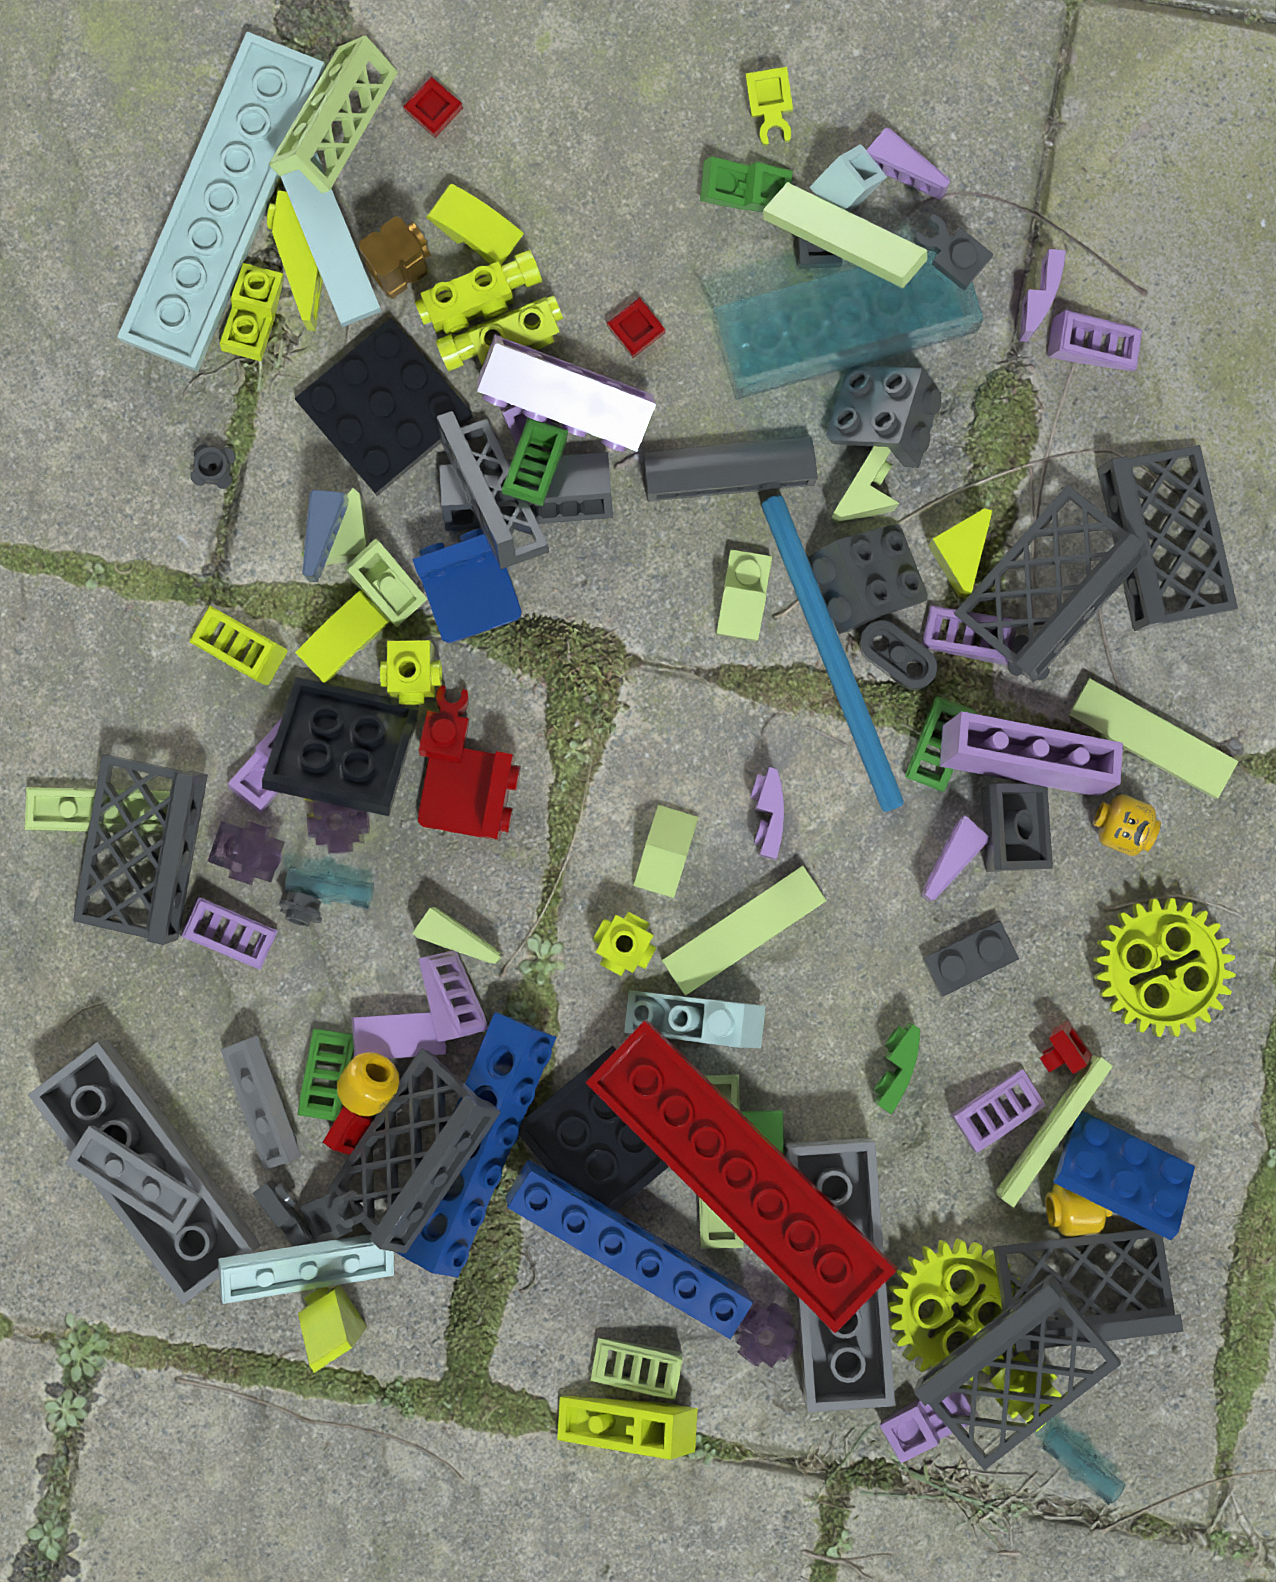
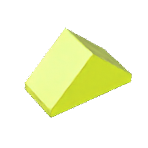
M982 509L936 536L928 544L929 549L959 597L967 598L972 593L993 510Z

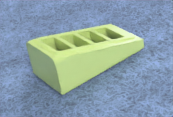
M430 907L412 933L419 939L488 963L497 964L503 957L502 952L438 907Z
M598 1337L590 1381L675 1400L683 1353ZM609 1350L617 1351L613 1374L605 1373ZM626 1354L634 1355L630 1377L622 1376ZM643 1358L651 1359L647 1380L639 1379ZM660 1362L668 1363L664 1383L656 1382Z

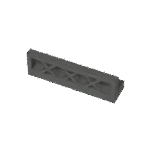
M453 411L437 416L441 444L500 569L548 553V543L528 502L502 494V488L510 465L488 420L484 419L460 428ZM484 436L487 444L480 454L471 451L467 441ZM484 466L502 473L496 485L486 482L482 474ZM499 498L517 504L512 517L501 514L497 505ZM514 530L530 534L535 542L515 549L512 534Z

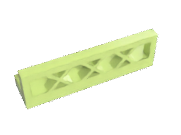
M366 35L337 48L269 162L270 167L279 176L299 169L321 193L331 190L398 73ZM368 61L381 74L376 84H369L366 69ZM351 91L359 92L360 113H352L349 99ZM333 121L342 122L344 133L342 143H334L331 126ZM316 150H324L327 166L324 174L311 161Z

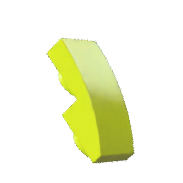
M452 183L448 185L426 216L429 221L457 244L465 242L490 264L499 261L500 265H502L524 234L487 204Z
M246 263L242 264L231 296L232 309L219 343L221 351L262 361L280 299L284 280L283 273Z
M361 590L337 610L295 653L323 683H326L357 652L363 650L390 620Z

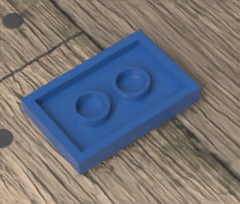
M1081 1111L1068 1130L1053 1183L1158 1235L1172 1240L1180 1229L1195 1166Z

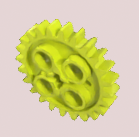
M1157 898L1149 899L1147 912L1140 903H1135L1132 905L1134 917H1130L1125 912H1119L1117 916L1122 926L1120 928L1114 925H1107L1105 927L1112 936L1111 941L1098 940L1097 942L1107 952L1106 956L1093 958L1094 962L1104 965L1105 971L1094 975V979L1106 981L1108 985L1098 994L1100 997L1113 996L1114 1000L1109 1005L1108 1010L1109 1012H1116L1123 1009L1124 1013L1120 1021L1122 1024L1127 1025L1136 1018L1137 1032L1144 1033L1150 1024H1152L1153 1036L1157 1037L1162 1036L1165 1026H1167L1171 1036L1178 1037L1180 1035V1024H1183L1189 1032H1195V1018L1204 1023H1210L1212 1020L1207 1009L1210 1007L1222 1010L1224 1007L1216 997L1218 994L1231 995L1232 993L1228 987L1222 984L1223 979H1230L1236 976L1235 973L1224 969L1225 963L1235 959V955L1222 954L1221 948L1225 947L1230 942V939H1216L1214 935L1221 925L1220 923H1213L1206 926L1204 923L1207 919V911H1200L1191 916L1193 903L1185 902L1177 911L1175 898H1167L1162 910ZM1173 927L1178 928L1184 937L1183 945L1177 951L1171 950L1166 943V934ZM1134 944L1141 946L1145 953V961L1138 968L1130 966L1126 957L1128 949ZM1193 950L1199 952L1198 957L1168 968V977L1167 975L1154 974L1135 985H1131L1129 982L1133 976L1160 967V958L1162 960H1176ZM1195 967L1201 974V983L1198 988L1191 991L1184 984L1183 978L1187 969ZM1155 983L1162 990L1163 996L1160 1004L1151 1008L1145 1002L1144 993L1148 986Z
M961 1239L955 1240L953 1250L950 1249L947 1242L939 1240L938 1253L936 1254L927 1246H923L924 1260L920 1262L912 1256L908 1257L909 1264L913 1268L910 1273L897 1270L896 1273L904 1281L902 1286H889V1290L898 1296V1301L887 1303L888 1309L897 1313V1317L889 1320V1327L894 1330H901L892 1341L897 1346L907 1345L902 1356L908 1361L917 1358L915 1368L922 1373L930 1366L931 1370L953 1352L948 1351L946 1346L947 1339L952 1333L961 1331L963 1337L962 1345L1003 1313L994 1251L989 1249L982 1255V1245L977 1242H973L967 1251L965 1241ZM964 1269L966 1272L964 1285L959 1289L952 1290L950 1286L951 1276L954 1272ZM984 1283V1289L981 1292H977L979 1285ZM933 1299L935 1303L934 1312L930 1317L920 1319L918 1314L919 1306L925 1300ZM986 1302H992L994 1307L993 1315L990 1319L980 1322L978 1318L980 1307ZM955 1303L959 1304L958 1308L962 1312L958 1318L953 1316L954 1312L951 1309ZM931 1329H936L934 1336L928 1337V1332ZM1002 1354L997 1357L998 1359H1004ZM986 1366L981 1370L986 1375L991 1374L990 1366Z

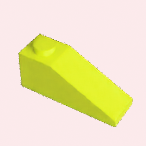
M278 191L276 204L270 203L268 208L267 228L272 229V234L301 319L308 331H316L323 279L287 192Z
M337 1285L331 1290L328 1287L317 1288L303 1298L307 1305L298 1313L309 1366L314 1373L352 1349L367 1328V1325L341 1285Z
M560 1396L557 1440L672 1460L695 1452L698 1408L653 1401Z

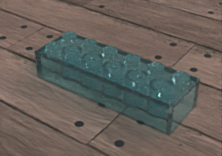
M933 250L927 251V261L904 288L858 267L715 307L712 321L735 400L977 333L984 319L973 282L963 291L931 265L934 258L938 255Z

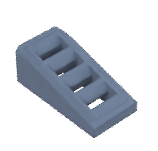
M312 490L310 492L302 574L309 582L319 581L344 518L349 499L343 492Z

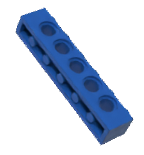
M497 1012L494 1013L465 1085L481 1100L491 1102L501 1113L407 1253L396 1252V1254L433 1274L459 1277L461 1269L468 1260L469 1250L477 1230L485 1219L486 1209L494 1189L501 1180L502 1170L512 1146L517 1141L519 1128L528 1106L535 1097V1089L544 1067L551 1058L556 1036L518 1019ZM459 1097L455 1110L463 1098Z
M529 1159L505 1195L508 1209L730 1340L753 1304L746 1288Z

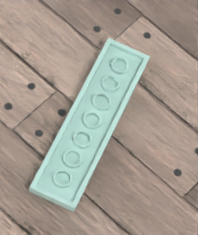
M246 32L117 338L121 342L193 371H199L235 286L242 264L245 262L280 179V176L270 167L269 162L326 69L323 61Z

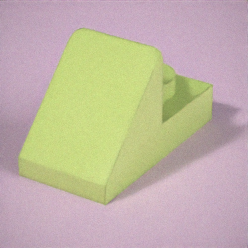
M873 447L835 509L831 521L841 524L896 510L899 504L897 501L871 486L874 483L880 487L893 464L886 461L891 453L888 447Z
M374 539L344 567L352 582L373 601L395 627H398L427 600L426 596L377 539Z
M730 550L717 635L758 641L767 596L766 591L772 556Z

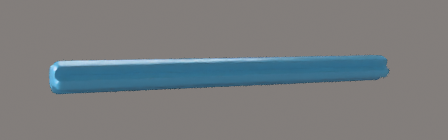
M782 495L769 497L762 502L763 512L880 807L884 812L899 808L904 804L903 797L829 615Z

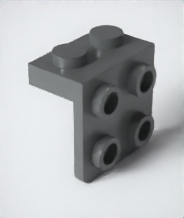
M852 366L845 373L827 430V438L831 443L839 445L888 447L904 467L919 468L923 453L927 451L930 444V430L934 417L941 408L942 393L923 368Z
M896 523L838 539L808 556L813 568L814 577L819 583L828 606L829 615L834 621L839 635L852 631L877 617L918 605L927 600L926 588L903 530Z

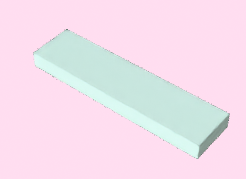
M314 153L311 161L324 174L325 171L318 154ZM299 169L281 176L341 326L345 327L382 312L332 188L328 192L321 193Z
M372 1234L219 1258L222 1304L394 1276V1252L379 1249L369 1239Z

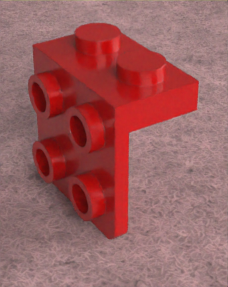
M464 748L461 763L429 758L418 813V823L425 828L500 841L502 832L509 833L512 821L513 808L507 807L509 791H517L521 766L514 765L515 756L498 751L494 754Z

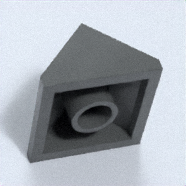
M997 783L982 787L983 829L989 836V841L985 844L986 872L1053 869L1048 787L1035 784Z

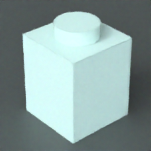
M860 144L840 155L810 188L817 197L850 212L857 208L887 176Z

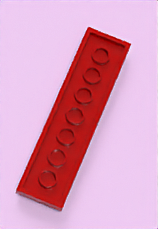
M644 1020L585 1082L834 1333L897 1271L898 1268L648 1020Z

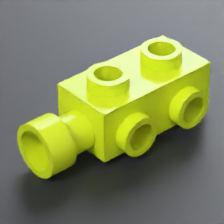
M528 250L515 255V261L502 266L499 261L488 266H479L473 272L448 282L437 283L433 288L421 292L422 298L414 301L423 325L432 322L436 334L445 331L446 335L464 330L469 326L468 321L483 315L485 319H491L505 313L508 310L507 306L514 303L512 289L524 284L528 288L542 282L532 252ZM481 275H488L477 280V278ZM444 290L449 291V292H446V293H444V294H441V295L437 296L441 291H444Z
M552 295L548 298L545 296L498 317L486 320L458 336L453 337L452 334L437 339L436 344L444 364L450 372L464 366L465 360L477 355L481 365H483L492 340L485 336V333L491 329L497 330L501 334L500 337L524 346L529 345L530 348L538 350L555 341L553 335L560 332L557 321L564 318L555 296ZM529 313H536L539 319L536 323L530 324L524 320L525 316Z

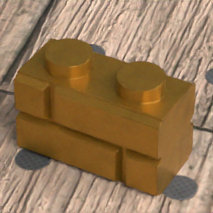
M397 216L382 225L380 233L374 231L359 242V249L368 271L386 296L392 299L408 289V283L415 284L428 274V266L425 259L431 256L426 247L427 241L415 223L411 222L409 225H406L402 218Z

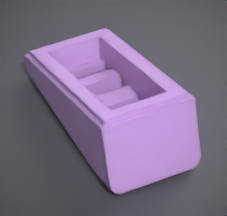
M885 128L866 150L885 175L939 200L946 194L950 179L890 128Z
M1065 310L1053 318L1047 356L1069 362L1133 372L1137 369L1142 329ZM1085 332H1090L1088 347L1084 348ZM1102 334L1107 335L1104 352H1100ZM1118 337L1124 338L1121 357L1116 356Z
M930 605L922 646L939 652L1008 665L1010 661L997 650L990 649L991 645L982 638L980 647L973 646L975 632L967 625L963 643H956L960 622L963 623L954 615L956 610ZM974 612L968 614L978 623L997 622V616ZM1003 617V621L1014 620V619H1011V618H1004V617ZM942 619L950 620L946 641L938 640ZM1017 627L1004 628V642L1010 650L1013 649L1012 641L1015 638ZM993 629V630H988V631L993 635L994 630H998V629Z
M967 816L960 817L959 821L956 822L923 888L921 896L926 901H934L989 841V836Z
M197 896L180 932V936L261 970L278 931ZM205 911H211L213 914L204 934L196 933ZM225 917L229 921L220 941L212 940L221 918ZM239 923L245 926L236 948L233 949L228 947ZM255 930L260 932L261 935L252 955L249 956L244 954Z
M448 951L418 958L438 1042L488 1030L484 1013L456 951ZM446 965L448 973L439 975L436 967ZM450 982L452 990L446 991L443 983ZM454 998L456 1007H453L450 999Z
M1021 1069L950 1115L972 1150L978 1153L1044 1108L1046 1104L1025 1071ZM1017 1084L1030 1103L1025 1108L1022 1107L1011 1090ZM1002 1094L1006 1096L1016 1112L1010 1117L997 1099ZM989 1103L1002 1121L996 1126L983 1108ZM977 1113L987 1129V1132L980 1135L970 1119V1116Z

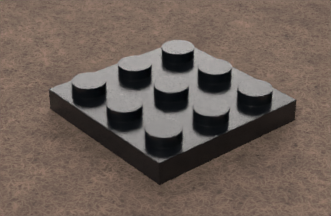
M391 318L294 398L376 496L380 495L441 443L437 416L453 411L460 427L473 416L468 407Z
M295 677L262 777V789L389 816L418 719L420 704H399V699Z
M612 1045L524 1118L519 1128V1136L550 1173L617 1211L669 1166L585 1083L616 1051V1048Z

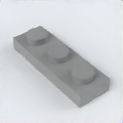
M258 1036L221 1049L264 1170L302 1157L297 1145L296 1135L291 1129L282 1104V1096L276 1088L268 1066L267 1055L261 1047Z
M94 1125L87 1128L65 1162L66 1165L174 1235L180 1232L202 1198L201 1194Z

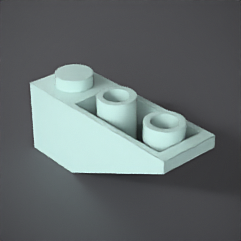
M629 990L624 1033L632 1034L644 1020H648L665 1038L738 1048H761L766 1006Z

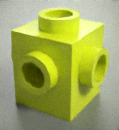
M430 640L387 641V661H381L380 683L381 687H387V692L393 698H399V704H424V697H435V686H442L441 660H435V647ZM411 670H416L412 677L407 678V674Z
M627 912L624 919L615 915L612 922L604 918L592 940L599 944L595 953L603 957L599 964L620 976L623 975L625 969L634 973L637 966L645 969L657 948L650 943L654 936L647 932L650 923L630 912ZM622 935L629 936L633 941V947L629 952H621L616 947V941Z
M1022 1351L1015 1358H1012L1014 1361L1033 1363ZM1001 1367L990 1381L997 1389L1004 1390L1006 1368ZM1011 1369L1009 1391L1036 1394L1037 1372ZM1042 1373L1041 1395L1062 1396L1052 1384L1058 1378L1055 1374ZM996 1398L995 1400L1003 1408V1399ZM1009 1399L1008 1414L1012 1419L1020 1415L1028 1422L1034 1418L1035 1403ZM1040 1403L1039 1413L1048 1407L1049 1404Z

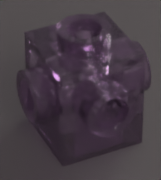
M313 802V812L307 813L309 838H315L317 846L327 847L328 854L353 852V845L365 844L364 834L370 833L369 812L324 802ZM334 814H340L343 818V825L338 830L330 828L329 818Z
M221 821L207 862L229 869L228 878L249 885H253L255 878L272 882L275 870L281 861V852L285 842L269 837L271 828L254 822L246 821L245 827L242 828Z
M758 1299L753 1308L750 1307L734 1334L736 1343L741 1346L738 1353L757 1367L764 1362L773 1368L778 1359L785 1362L798 1340L793 1338L797 1333L796 1328L790 1322L793 1315L773 1301L768 1306ZM764 1330H770L775 1334V1337L768 1345H764L758 1340L759 1334Z

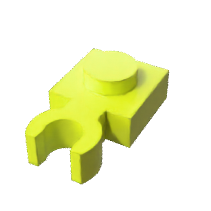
M787 67L745 73L751 118L764 117V123L759 133L761 144L763 147L768 146L767 133L774 127L782 130L784 143L790 142V125L786 120L782 119V113L793 111Z

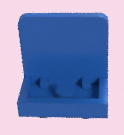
M482 529L473 530L461 535L460 543L445 547L444 543L427 546L419 551L420 557L412 559L416 572L422 581L441 638L448 644L517 621L522 615L507 568L500 569Z

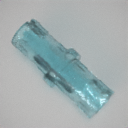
M290 866L285 881V893L299 892L321 899L323 904L331 905L332 902L344 903L369 910L374 892V883L339 877L338 872L329 870L325 874Z
M1059 1426L1053 1428L1047 1434L1041 1444V1448L1069 1471V1477L1075 1482L1081 1481L1107 1505L1114 1503L1119 1498L1125 1488V1483L1097 1461L1098 1456L1091 1449H1083L1062 1431Z

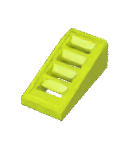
M212 606L208 607L189 641L266 686L272 681L288 651L281 645ZM219 623H225L214 645L209 644ZM235 630H237L239 634L228 653L223 652ZM250 639L254 640L243 662L239 661Z

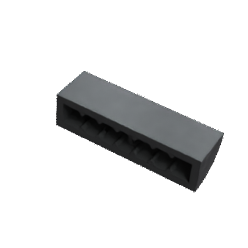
M811 436L643 451L648 502L815 486L818 479L815 451Z
M608 452L564 455L561 457L543 506L528 502L538 524L613 518ZM525 458L546 466L548 463L537 458ZM507 460L511 466L512 460ZM440 465L441 508L445 531L481 528L452 465ZM485 466L482 470L486 482L494 485L497 484L502 475L500 471ZM522 467L520 469V472L543 478L544 475ZM517 480L519 486L535 491L539 489V486ZM499 498L497 501L501 514L512 517L517 504Z

